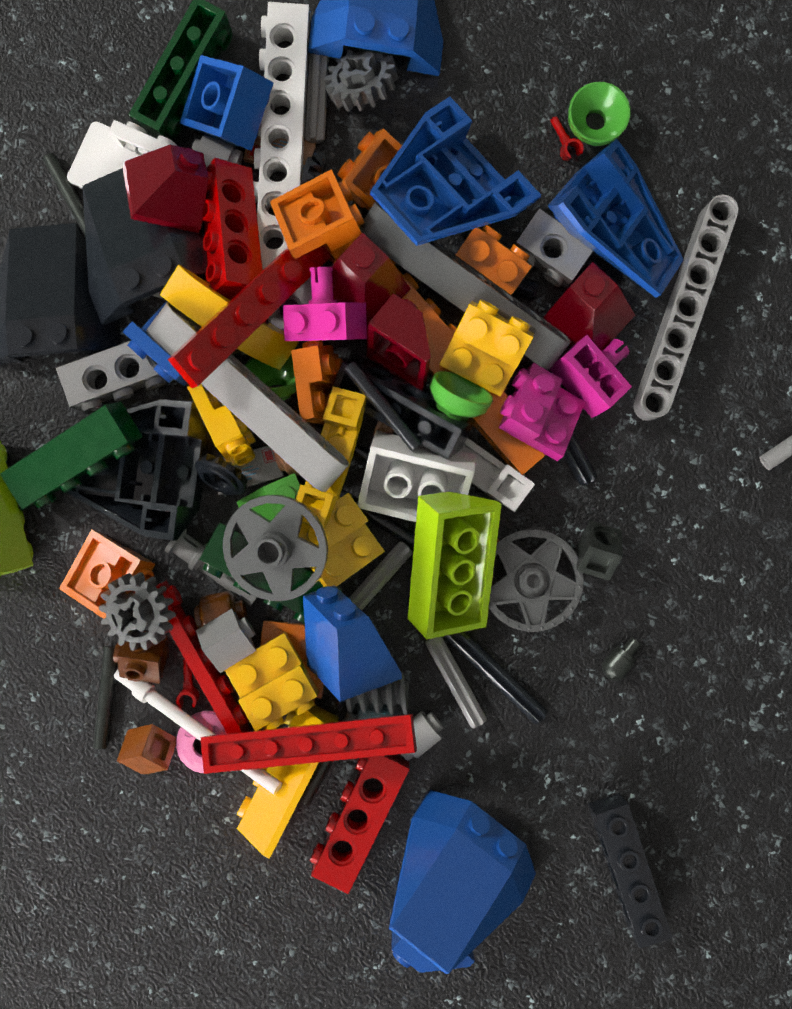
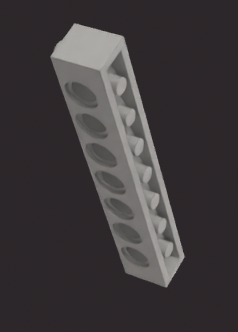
M311 277L268 318V324L270 322L284 331L283 305L309 304L308 301L312 300ZM129 342L56 368L69 407L82 410L83 413L96 411L103 407L102 402L113 398L115 401L129 399L135 395L133 391L144 387L147 390L164 386L166 381L153 369L157 363L148 355L143 360L127 346ZM236 349V350L232 353V355H235V354L240 353V352L242 353V355H247V354H245L244 352H242V351H240V350H238V349ZM138 362V374L128 378L126 375L128 365ZM105 373L107 383L103 388L97 390L95 380L97 376Z

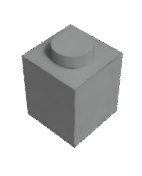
M233 609L228 610L196 630L202 651L220 673L256 651L251 638L256 635L253 627L246 617L239 619Z

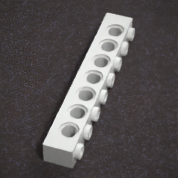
M268 2L267 16L262 15L261 37L266 38V49H260L259 67L260 70L264 71V77L274 82L258 131V136H261V148H255L254 168L259 170V182L253 181L255 203H258L257 222L262 269L266 268L288 247L276 216L268 213L271 207L270 201L300 186L303 174L309 62L308 45L310 36L309 4ZM288 41L292 43L287 48H281L277 46L280 42ZM280 74H288L291 76L286 81H278L275 79ZM280 106L289 108V111L283 115L273 112ZM279 138L288 141L287 145L283 148H275L271 144ZM275 172L286 174L285 179L280 182H274L269 178ZM273 237L283 240L282 246L278 249H269L266 247V243Z

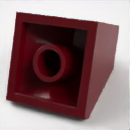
M170 144L124 162L122 167L131 219L199 233L209 179L202 152Z
M363 232L332 266L333 300H337V303H366L367 336L368 323L394 293L402 299L411 290L391 259Z
M592 262L546 313L543 319L559 329L571 340L569 347L588 335L595 345L603 351L632 320L635 314L619 286Z
M393 293L368 323L366 357L388 372L424 391L431 354L423 313L412 301L401 299Z

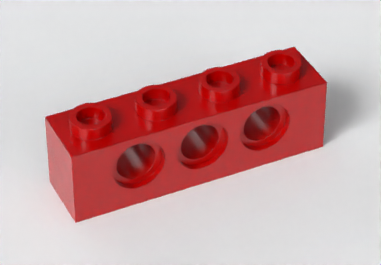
M214 158L206 168L209 179L202 218L205 229L203 248L207 251L208 262L206 280L209 282L210 288L231 300L263 270L252 168Z
M398 755L358 759L355 769L359 773L354 783L348 780L340 797L344 804L339 814L334 811L332 812L325 827V831L329 832L324 844L317 843L309 861L314 863L312 877L349 894L410 770L409 761ZM375 778L383 786L379 791L370 792L364 787V782ZM359 809L366 813L367 818L362 822H354L349 817V813ZM338 841H346L351 845L352 849L346 853H341L335 849L334 844Z

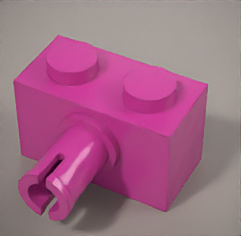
M311 267L312 300L308 301L309 304L283 305L285 341L367 339L366 303H337V300H333V267Z
M586 335L563 353L550 369L554 375L563 379L562 385L571 394L585 401L583 409L591 418L611 408L632 387L615 368L622 359L629 355L627 346L620 352H615L624 344L619 339H613L601 351L589 336Z

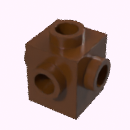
M166 635L163 641L147 650L139 647L133 651L130 649L129 642L122 646L117 643L113 661L118 663L119 677L127 678L131 681L160 683L169 658L168 636Z

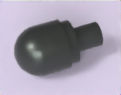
M631 637L623 648L619 645L615 649L613 648L602 663L604 675L613 681L624 679L635 666L634 663L637 660L633 656L642 647V644Z

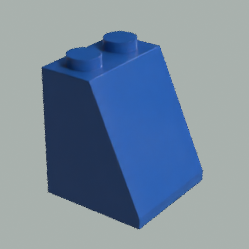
M335 585L321 587L317 591L303 595L307 666L339 702L402 679L400 669L371 619Z

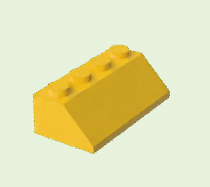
M314 705L299 715L294 710L289 712L284 720V724L293 727L338 722L339 717ZM319 762L263 768L282 782L281 788L275 795L256 781H253L252 784L258 788L253 798L246 796L236 815L240 816L242 820L237 829L263 856L270 859Z

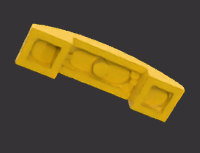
M178 264L160 293V296L202 327L230 301L210 288L208 282ZM264 322L237 349L262 363L281 370L291 355V350L295 349L299 341H285L284 331L270 322L269 324Z
M334 386L322 418L325 424L321 436L347 459L349 466L327 492L319 491L309 482L305 481L304 485L300 484L296 500L306 505L317 516L324 529L344 485L358 440L367 400L364 394ZM303 516L302 523L310 525L307 519Z

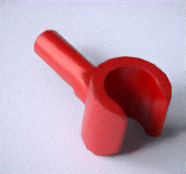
M557 116L553 117L550 122L562 144L560 157L564 161L571 160V155L567 150L568 146L574 147L577 155L580 156L584 150L582 142L577 138L570 139Z
M183 660V689L176 698V704L181 709L184 704L183 695H188L193 700L192 707L194 708L200 694L193 687L192 671L186 660Z

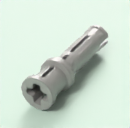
M187 529L183 531L177 541L170 540L165 548V552L168 554L174 553L189 564L188 568L190 570H200L228 591H232L241 600L243 599L249 606L256 600V596L249 595L234 587V578L223 573L219 579L202 569L205 563L200 561L199 558L207 544L202 545L189 536Z

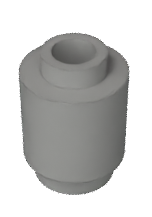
M204 134L201 140L196 138L192 146L193 150L204 154L206 168L214 158L239 165L242 163L243 151L236 149V146L207 134Z
M420 711L413 717L417 751L415 753L401 754L407 761H410L413 757L419 758L443 738L440 731L444 727L432 712L426 715L423 711Z

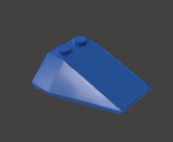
M320 0L311 19L308 53L341 59L343 46L345 45L408 57L407 71L439 76L443 37L435 1Z
M451 97L425 112L370 191L373 199L416 246L515 217L541 197V194L519 170L507 179H504L471 144L466 136L472 119Z
M618 139L612 141L575 173L548 205L555 219L564 226L569 234L655 298L663 293L684 260L637 165Z
M429 790L411 819L389 929L441 971L449 974L523 903L536 875L526 844L472 801Z

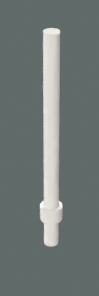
M119 670L115 672L114 678L132 690V696L142 703L148 702L201 741L200 737L216 735L158 693L156 686L151 682L131 681L127 678L119 677ZM263 768L241 770L273 795L282 786L281 781Z

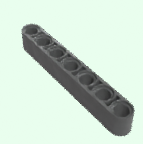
M376 201L364 218L365 224L359 226V228L391 260L464 312H466L471 301L479 303L480 299L499 308L497 314L510 320L512 316H515L531 325L529 331L534 333V337L524 355L544 369L550 370L571 343V340L563 332L438 242L431 241L416 246Z

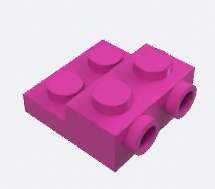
M533 362L527 369L521 368L512 382L515 391L513 395L508 396L501 407L500 414L504 416L498 428L558 461L565 454L585 401L561 388L560 385L563 379Z

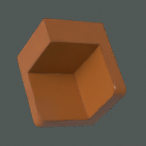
M153 724L129 729L117 762L144 775L166 771L169 768L174 753L177 737Z

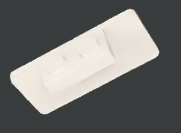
M114 120L111 127L100 122H93L71 165L67 179L72 185L83 189L82 185L123 168L122 166L127 160L170 144L175 146L177 144L164 136L159 135L157 139L149 136L142 127L128 121L125 125Z

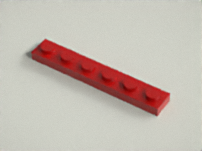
M322 245L294 259L287 247L167 360L191 388L198 387L311 277L310 268L321 267L331 257L330 253Z
M167 580L155 586L156 588L163 586L167 588L163 594L164 598H172L174 601L168 606V610L176 613V616L168 621L173 626V629L169 632L226 733L252 731L248 725L250 721L240 704H236L231 695L233 688L230 681L224 674H219L217 668L202 651L196 633L198 629L196 622L191 615L187 616L180 604L183 601L179 591L174 585L170 586Z
M413 714L200 737L204 774L406 754L417 751Z

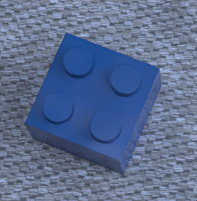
M200 55L180 124L202 134H207L252 151L274 82L244 66Z

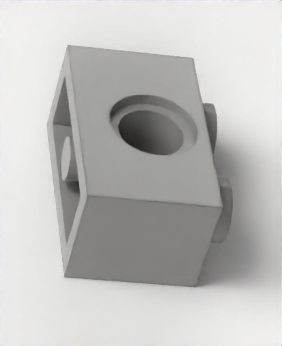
M541 209L534 215L515 244L530 255L527 262L532 267L534 266L545 273L544 278L557 287L562 285L565 288H568L593 252L569 234L560 222ZM545 246L555 247L559 252V257L549 258L545 255L543 248Z

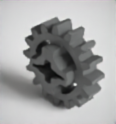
M359 48L357 53L348 50L345 57L341 59L336 58L338 65L328 67L330 75L324 77L327 85L325 88L330 100L334 101L337 108L344 105L345 110L348 112L354 106H357L358 110L362 111L364 105L368 103L371 107H375V101L379 100V98L386 100V91L395 90L394 81L399 78L392 55L389 56L388 53L372 50L365 51V49Z
M141 572L134 576L128 573L109 583V590L101 594L106 603L99 606V610L106 613L107 616L101 620V624L110 625L109 637L115 634L119 636L118 645L122 646L129 642L130 649L133 651L139 647L147 650L166 638L165 634L173 629L172 624L168 621L174 618L176 613L168 610V606L174 601L172 598H164L163 594L167 589L165 586L155 587V577L145 581L144 574ZM129 590H130V591H136L135 593H134V592H130V593H128V594L125 593V591H129Z

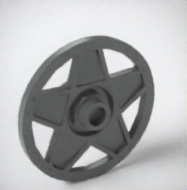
M264 495L246 502L232 515L224 532L223 554L232 577L247 592L269 601H286L306 593L320 579L327 563L328 542L321 522L306 505L284 495ZM266 503L285 505L272 521L251 509ZM303 516L314 529L319 546L299 537ZM238 524L249 544L237 555L233 556L232 538ZM316 567L306 583L292 590L294 568ZM263 572L272 592L257 587L245 578L244 575Z
M521 530L509 534L497 542L495 557L498 554L507 575L491 586L489 602L491 612L509 627L526 632L545 631L565 621L576 609L584 584L583 573L577 571L578 557L574 550L560 537L542 530ZM526 537L546 539L530 555L512 543L514 540ZM562 550L572 563L575 581L556 571ZM549 600H571L559 615L545 622ZM518 602L526 624L508 618L496 605Z

